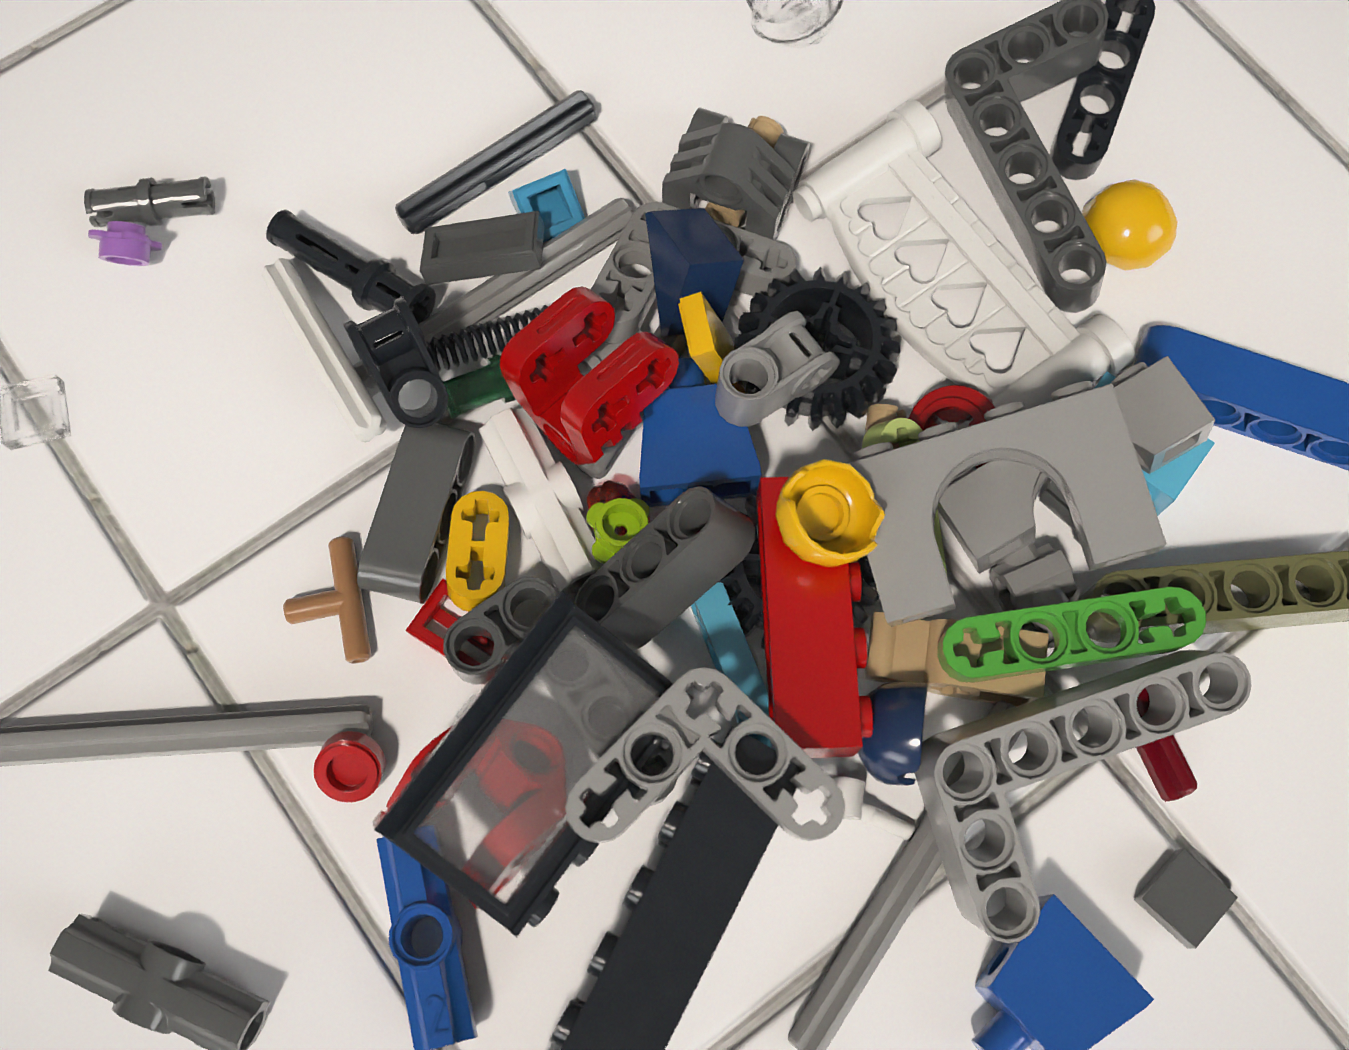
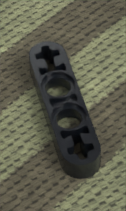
M1106 0L1104 3L1108 11V20L1102 51H1111L1118 54L1123 59L1125 66L1117 69L1108 68L1098 60L1093 67L1077 75L1049 152L1060 175L1066 179L1082 180L1093 175L1108 150L1155 16L1156 6L1154 0ZM1122 12L1131 14L1130 24L1126 33L1116 30ZM1087 95L1098 96L1107 103L1109 111L1101 114L1092 113L1083 107L1080 98ZM1080 131L1090 134L1083 149V157L1072 153L1073 144Z

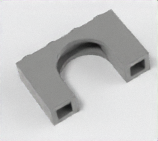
M1091 381L1074 383L1054 391L1051 394L1052 402L1029 409L1025 408L1024 402L1005 404L984 414L986 422L959 430L957 422L944 423L920 432L918 434L920 442L897 449L893 448L891 442L878 443L862 448L853 454L855 461L848 464H851L869 481L874 492V499L885 512V517L875 537V542H877L878 546L868 553L867 557L886 621L891 627L956 609L935 539V514L938 503L947 487L966 470L982 463L991 461L1023 463L1041 471L1057 485L1069 507L1089 572L1157 553L1167 545L1113 383L1095 389Z

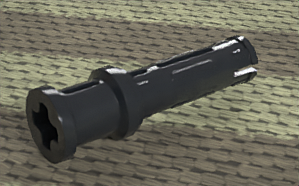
M287 209L280 210L270 220L266 230L267 241L274 246H279L311 266L314 270L321 272L350 290L357 306L367 311L375 309L383 313L393 308V300L396 298L392 297V295L398 298L403 296L410 309L413 308L412 313L418 324L430 317L436 303V292L430 286L424 283L415 285L398 275L394 265L387 260L372 259L369 261L339 243L336 239L299 219ZM311 246H314V247L318 248L319 250L323 251V252L326 253L327 255H329V256H331L332 258L336 259L337 262H334L333 260H331V259H329L328 257L324 256L323 254L319 253V252L316 251L315 249L311 248Z

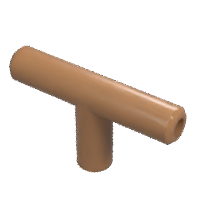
M346 536L336 537L328 543L335 590L287 599L283 604L284 616L286 621L292 625L339 615L345 660L351 664L368 661L371 657V649L362 591L357 584L358 565L354 540Z

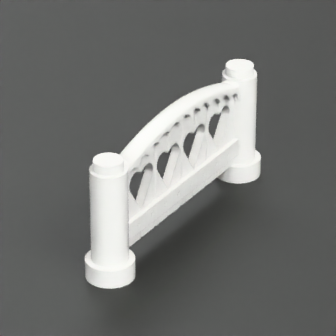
M909 99L887 114L886 124L801 180L799 188L792 192L794 204L806 220L812 222L816 218L824 219L826 217L831 222L840 247L861 285L866 282L868 283V288L870 289L868 296L872 301L885 299L887 309L884 317L886 319H896L897 333L943 375L959 386L970 387L992 399L995 408L1013 402H1024L1026 409L1052 402L1051 394L1060 388L1082 381H1091L1093 383L1098 378L1103 377L1106 371L1116 376L1134 362L1135 353L1132 343L1124 330L1113 319L1103 314H1096L1078 328H1075L985 224L978 219L977 215L959 197L956 191L941 177L940 173L926 159L941 147L939 128L930 112L914 99ZM909 202L910 204L900 230L890 240L878 238L873 232V223L864 221L858 214L859 208L866 204ZM945 244L947 246L935 278L931 282L924 284L914 281L910 276V266L899 263L894 256V252L898 248L905 246ZM981 287L984 289L974 320L971 325L965 328L953 326L947 318L948 310L935 306L931 298L932 294L938 290ZM1021 332L1023 335L1011 369L1001 374L992 372L986 365V355L976 353L971 348L969 342L970 338L977 334Z

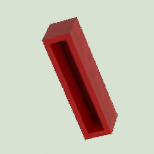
M760 477L756 507L769 718L810 758L854 757L863 747L862 738L871 737L873 731L871 700L869 695H859L857 669L866 668L867 664L865 630L863 627H853L852 602H860L862 592L859 562L854 561L843 565L825 567L803 561L784 543L776 518V507L780 491L789 477ZM770 741V747L775 749V746Z

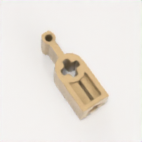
M874 612L872 614L865 679L877 682L928 684L927 692L992 704L1002 700L1015 707L1044 697L1046 672L974 683L960 682L951 678L940 665L937 658V646L941 636L958 621L957 619H936L931 621L919 619L891 627L886 621L884 612ZM996 627L1001 635L1000 638L995 642L974 644L970 634L964 633L963 641L953 648L955 656L967 657L970 667H977V659L985 653L1004 650V627ZM1021 629L1019 632V642L1022 649L1028 655L1035 658L1047 657L1049 634ZM1004 650L1003 663L1011 664Z

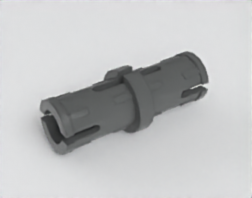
M206 176L199 177L198 179L157 183L152 177L141 178L138 180L137 185L105 189L91 188L85 190L84 193L86 214L96 212V215L89 217V222L95 228L107 225L110 221H144L148 226H158L163 224L162 219L204 214L208 216L215 213L214 192H206L207 188H211V182Z

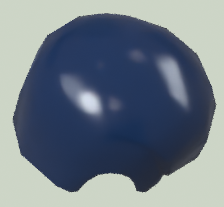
M888 682L867 694L872 705L873 731L871 737L862 738L863 747L858 751V755L868 773L876 781L886 785L908 786L915 783L914 778H904V776L909 773H915L920 768L928 684Z

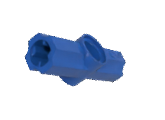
M437 825L418 827L414 834L443 855ZM385 837L376 839L391 919L389 946L399 964L414 1050H433L477 1038L478 1032L461 950L463 942L462 927L454 914L449 885ZM432 916L441 925L443 940L440 948L433 955L425 958L413 949L411 933L419 920Z

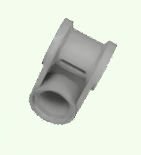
M794 311L782 316L763 333L738 349L731 351L723 359L716 387L715 406L720 416L728 423L739 427H748L760 423L764 418L790 401L816 389L837 369L840 364L839 358L834 352L825 353L806 330V318L801 312ZM738 381H748L756 385L760 391L754 394H744L737 391L732 384Z

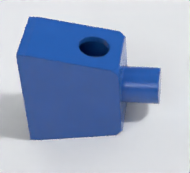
M692 357L678 359L677 373L669 385V389H666L644 409L639 473L640 500L644 501L649 507L670 505L688 489L698 486L709 489L723 500L744 498L751 494L757 496L762 473L748 427H739L723 419L715 406L717 384L706 385L705 375Z
M1055 894L1038 896L1040 916L1037 926L1032 933L1019 942H1003L975 984L976 990L997 1014L971 1039V1042L977 1050H1026L1028 1047L1031 1050H1089L1147 1008L1155 999Z

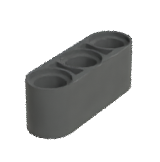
M438 423L424 428H413L405 425L359 561L357 573L359 588L421 604L426 602L432 591L449 538L451 514L455 503L462 497L473 461L475 434L472 431Z
M699 486L690 488L678 496L592 574L580 587L574 604L630 649H639L650 642L748 555L755 540L754 523L747 515L709 489Z

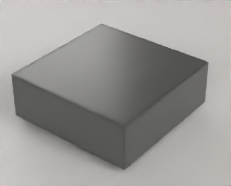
M1182 848L1172 853L1134 900L1187 949H1196L1238 897L1189 852Z

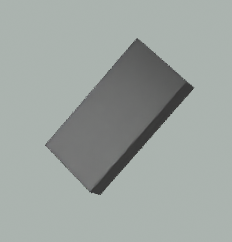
M534 211L427 227L425 229L419 269L426 285L541 269L545 225L540 212Z

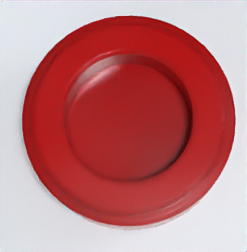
M357 731L340 732L330 737L320 749L314 762V778L320 790L328 797L340 802H358L369 797L377 789L385 770V756L380 745L370 736Z

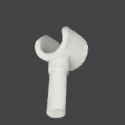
M843 776L833 778L843 792L845 801L843 819L861 820L867 824L871 823L907 841L910 840L914 833V825L880 810L876 806L863 804L864 781Z

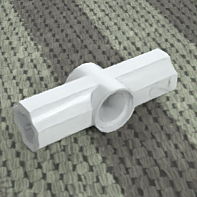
M510 407L491 416L489 421L478 430L506 486L503 488V491L515 518L527 540L533 539L554 587H557L558 591L562 590L566 595L577 594L584 582L603 565L592 555V545L595 543V539L582 515L584 513L582 502L563 464L560 461L555 463L547 443L533 419L523 408L513 409Z

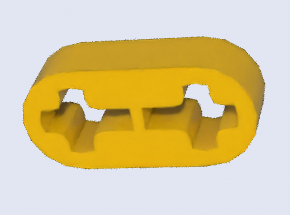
M487 491L470 492L462 496L455 503L451 514L446 561L448 596L454 605L468 612L505 587L509 544V512L503 499L494 493ZM478 514L488 515L489 523L485 530V541H474L472 523L475 522L476 515ZM472 561H483V576L485 580L482 581L480 590L468 589L466 580L471 575Z

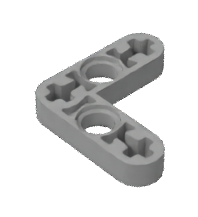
M649 202L639 206L629 219L591 288L593 292L609 302L613 308L617 303V296L625 299L624 309L618 310L615 313L613 329L604 342L612 344L623 343L636 334L656 298L645 213L660 210H677L679 208L662 202ZM714 220L744 259L734 290L750 296H754L755 293L767 296L768 284L772 282L773 278L786 286L789 285V278L796 269L797 260L793 251L788 246ZM628 264H638L648 268L651 274L643 278H634L624 274L620 269ZM765 267L772 269L771 272H765L763 270Z
M705 667L692 669L682 675L574 784L568 793L565 806L567 820L577 835L586 841L599 844L613 841L624 834L685 769L704 752L784 832L797 840L810 842L826 838L837 830L844 818L845 812L843 792L836 782L727 676L718 670ZM692 686L700 692L708 690L711 686L718 690L720 695L715 706L729 722L737 709L748 718V720L732 730L723 748H719L710 739V737L720 732L722 728L705 713L698 716L696 720L686 713L691 702L686 691ZM754 733L770 739L775 746L777 754L776 763L772 770L758 776L748 774L742 770L735 757L738 741L744 736ZM645 735H659L666 739L672 747L673 763L661 775H643L635 769L631 762V748L638 739ZM790 760L802 771L790 779V781L806 795L816 789L825 795L826 799L820 807L823 814L827 817L824 824L821 825L813 819L802 825L797 823L792 815L796 812L799 805L784 788L778 792L775 801L763 791V788L768 787L783 775ZM614 762H618L627 779L639 788L646 790L647 793L638 802H634L627 789L613 805L615 815L618 817L616 823L608 828L604 823L598 821L589 828L580 820L587 811L581 799L590 790L598 796L606 794L617 783V778L605 771Z

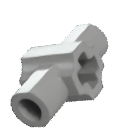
M1031 543L997 563V566L992 568L989 575L994 589V596L1004 612L1070 602L1069 598L1073 597L1077 590L1070 563L1061 550H1056L1049 543L1036 548L1034 543ZM1032 622L1037 632L1049 634L1048 648H1054L1052 632L1045 625Z

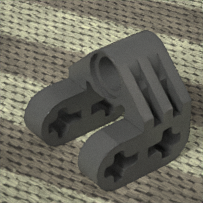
M698 107L686 134H683L680 139L678 153L674 154L670 163V172L666 173L662 182V203L679 209L697 208L701 199L735 211L742 209L747 211L746 231L776 241L793 199L792 192L796 190L808 156L810 142L781 133L773 149L752 129L741 124L728 123V116Z

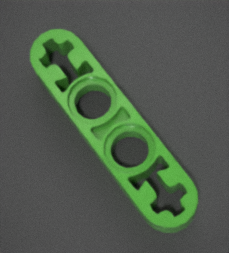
M1164 587L967 617L956 621L941 636L937 646V658L942 669L951 678L960 682L974 683L1171 653L1194 643L1203 634L1206 626V612L1201 601L1192 592L1180 587ZM1165 604H1167L1170 614H1181L1184 619V625L1174 630V636L1170 627L1164 625L1150 627L1139 633L1138 620L1150 619L1165 610ZM1103 612L1111 615L1117 621L1121 637L1115 647L1102 648L1089 639L1086 632V622L1092 613ZM1038 622L1045 625L1052 632L1054 649L1049 657L1035 658L1028 655L1022 649L1019 642V632L1024 624ZM996 627H1004L1003 648L1011 664L1003 663L1004 650L985 653L977 659V667H970L967 657L955 656L953 648L963 641L964 633L970 634L974 644L995 642L1000 638L1001 635ZM1138 637L1143 642V644H1140L1138 642Z

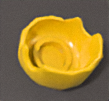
M1132 179L1111 184L1084 205L1082 210L1086 222L1104 252L1106 262L1124 271L1148 268L1171 249L1176 238L1178 221L1175 212L1164 193L1154 184Z
M827 459L816 461L795 470L783 485L776 507V518L784 543L803 561L825 567L851 563L873 551L878 546L877 542H875V537L885 517L883 508L874 499V492L869 481L851 464Z

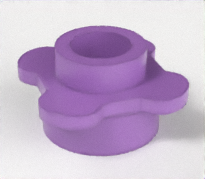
M110 221L107 223V231L98 229L88 230L89 238L99 240L98 258L106 262L128 266H148L150 251L162 250V243L149 239V236L145 235L146 228L135 223Z

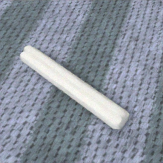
M278 258L274 264L265 265L262 271L263 280L356 440L366 443L370 442L374 436L382 435L387 427L386 420L290 260Z

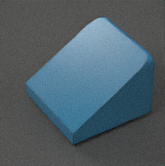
M566 168L508 192L517 214L534 211L540 212L545 225L543 243L553 239L585 218Z

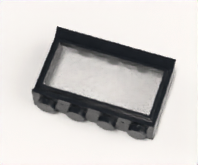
M562 590L549 595L541 605L545 608L526 634L523 637L517 638L501 658L503 663L478 695H472L456 715L458 720L431 754L428 752L410 774L412 779L387 811L380 810L372 820L374 831L410 855L509 930L516 938L527 923L534 928L545 919L560 894V891L554 886L571 863L576 867H580L590 858L599 843L586 841L577 835L569 824L565 809L568 793L574 784L674 684L575 605ZM687 693L692 701L694 697ZM645 735L638 739L631 748V762L637 771L647 775L641 769L656 748L659 747L664 751L671 745L659 735ZM614 762L605 771L617 778V783L602 796H598L590 790L581 799L587 811L580 820L589 828L598 821L603 822L613 808L615 801L627 789L632 799L640 790L638 786L627 779L618 762Z

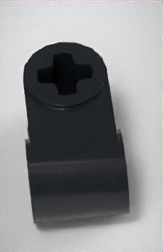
M403 296L393 300L392 309L360 324H356L352 320L343 324L369 377H373L386 404L399 422L408 427L424 428L432 426L442 418L448 404L447 390L428 353L429 348L425 337ZM415 379L429 382L431 393L425 405L414 410L405 409L400 406L398 399L403 385Z

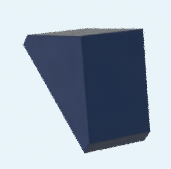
M705 208L660 210L645 213L661 337L685 334L678 303H680V298L702 292L720 321L723 322L744 262L742 256Z

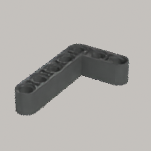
M1061 0L958 50L950 57L945 68V103L949 115L1045 294L1058 309L1070 313L1085 311L1094 305L1100 295L1107 262L1103 250L1020 102L1087 71L1098 62L1102 55L1108 20L1106 5L1101 0ZM1078 31L1084 32L1088 35L1080 37L1073 36L1069 33ZM1020 57L1035 59L1028 63L1015 61L1016 58ZM968 82H977L982 84L980 87L974 89H966L961 87V85ZM993 127H1001L1008 130L1006 134L1000 136H992L985 133L987 129ZM1022 173L1034 177L1035 180L1027 184H1017L1009 178ZM1043 221H1053L1063 229L1050 234L1037 230L1035 225ZM1071 269L1081 270L1090 277V280L1081 284H1072L1065 281L1061 274Z

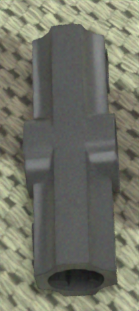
M78 914L76 919L61 931L49 953L51 956L49 972L114 1003L111 1009L119 1017L153 1032L162 1034L174 1032L207 1050H248L256 1041L267 1019L266 1013L270 1001L205 971L206 964L199 958L159 941L147 940L145 942L128 934L125 930L118 929L104 920L89 914Z

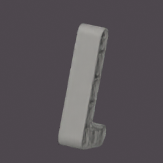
M1181 650L946 730L922 742L921 764L919 770L915 772V777L952 894L961 915L993 939L1004 943L1021 941L1029 936L1037 926L1040 916L1039 899L1005 793L1234 713L1246 703L1252 688L1251 675L1245 663L1237 656L1226 652ZM1206 667L1210 683L1208 690L1203 695L1200 690L1199 680L1201 673ZM1146 688L1149 693L1150 704L1145 715L1140 717L1137 712L1136 702L1140 692ZM1084 708L1088 714L1089 726L1085 735L1077 740L1073 733V722L1078 712ZM1022 729L1027 737V749L1023 757L1013 763L1009 757V742L1013 735ZM960 751L965 762L963 775L954 784L947 785L943 778L945 761L950 755ZM982 819L986 829L984 840L979 847L967 851L964 840L966 831L972 823ZM1000 888H1005L1007 897L1005 906L996 915L987 917L986 906L988 899L993 892Z

